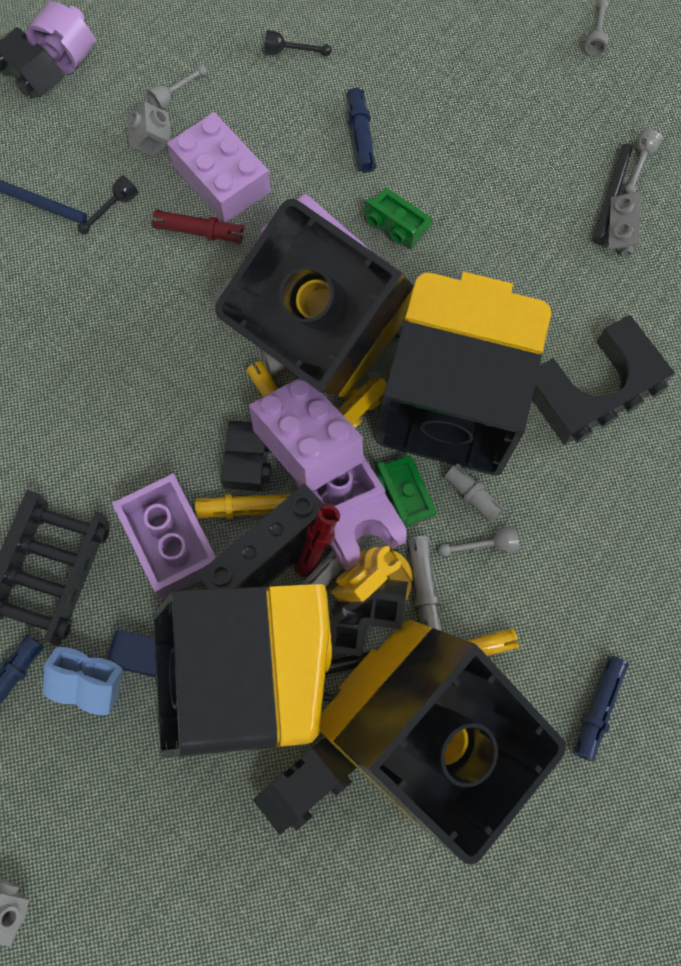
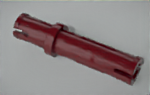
M156 209L153 214L154 218L165 220V222L152 220L154 229L204 236L209 241L221 239L241 244L243 240V235L232 234V231L244 233L243 224L222 222L217 217L204 219L161 211L159 209Z
M332 505L321 506L315 521L306 531L307 540L295 563V571L302 577H308L312 573L325 547L332 542L335 536L334 528L340 519V512Z

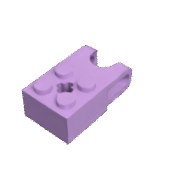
M364 455L361 464L313 491L325 505H332L340 512V519L334 528L335 536L329 545L345 570L359 565L360 548L356 541L362 536H378L392 549L406 543V528L385 495L384 487ZM295 480V486L298 489L301 486Z

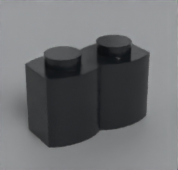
M229 420L221 482L224 489L262 492L264 482H270L271 463H266L267 453L271 451L253 431L252 422Z

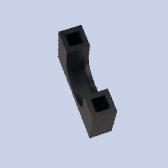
M630 314L606 327L596 342L619 374V392L607 397L590 396L581 392L572 384L554 358L539 366L532 401L564 445L572 440H575L576 443L584 440L592 434V428L599 424L602 428L606 427L618 418L617 414L626 409L629 413L639 407L644 402L643 398L651 394L654 398L668 389L669 385L667 382L675 372Z

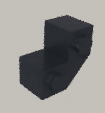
M16 27L0 38V73L4 76L12 73L16 78V86L24 95H29L30 98L38 97L61 79L64 73L45 48L38 43L32 46L27 42L25 32Z
M387 579L364 602L336 603L330 623L332 652L362 657L368 625L401 630L408 582Z
M325 737L301 756L287 771L273 780L253 801L279 835L291 825L297 831L313 817L309 810L330 791L337 796L352 783L348 775L357 767Z

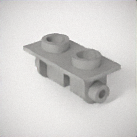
M641 192L611 197L608 248L609 250L618 248L624 257L632 256L633 252L637 249V245H640Z

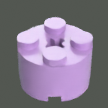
M49 1L42 8L25 33L27 42L32 46L38 43L45 48L64 74H71L96 44V38L83 21V13L75 6L68 8L63 4Z

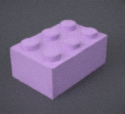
M215 112L167 142L173 167L223 222L229 221L271 192L269 170Z
M298 378L249 405L253 431L300 486L305 483L313 492L363 462L362 435L321 392L303 379Z
M174 473L112 503L154 592L161 600L167 598L172 591H180L200 581L196 574L216 558Z

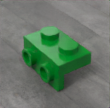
M387 187L374 200L369 197L365 201L364 218L374 228H380L389 234L393 241L405 245L410 250L432 226L433 218Z
M411 455L386 465L383 461L376 463L375 474L384 487L385 495L401 518L405 528L436 516V508Z

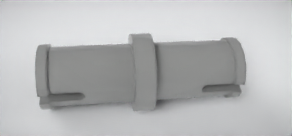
M460 464L453 466L445 475L444 479L464 496L463 501L467 505L472 504L489 523L495 521L504 512L505 507L501 506L485 490L486 486L482 482L477 483Z

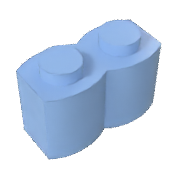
M56 647L45 662L43 695L57 703L76 704L80 709L91 714L109 715L119 697L122 668L110 660L89 658L76 649Z

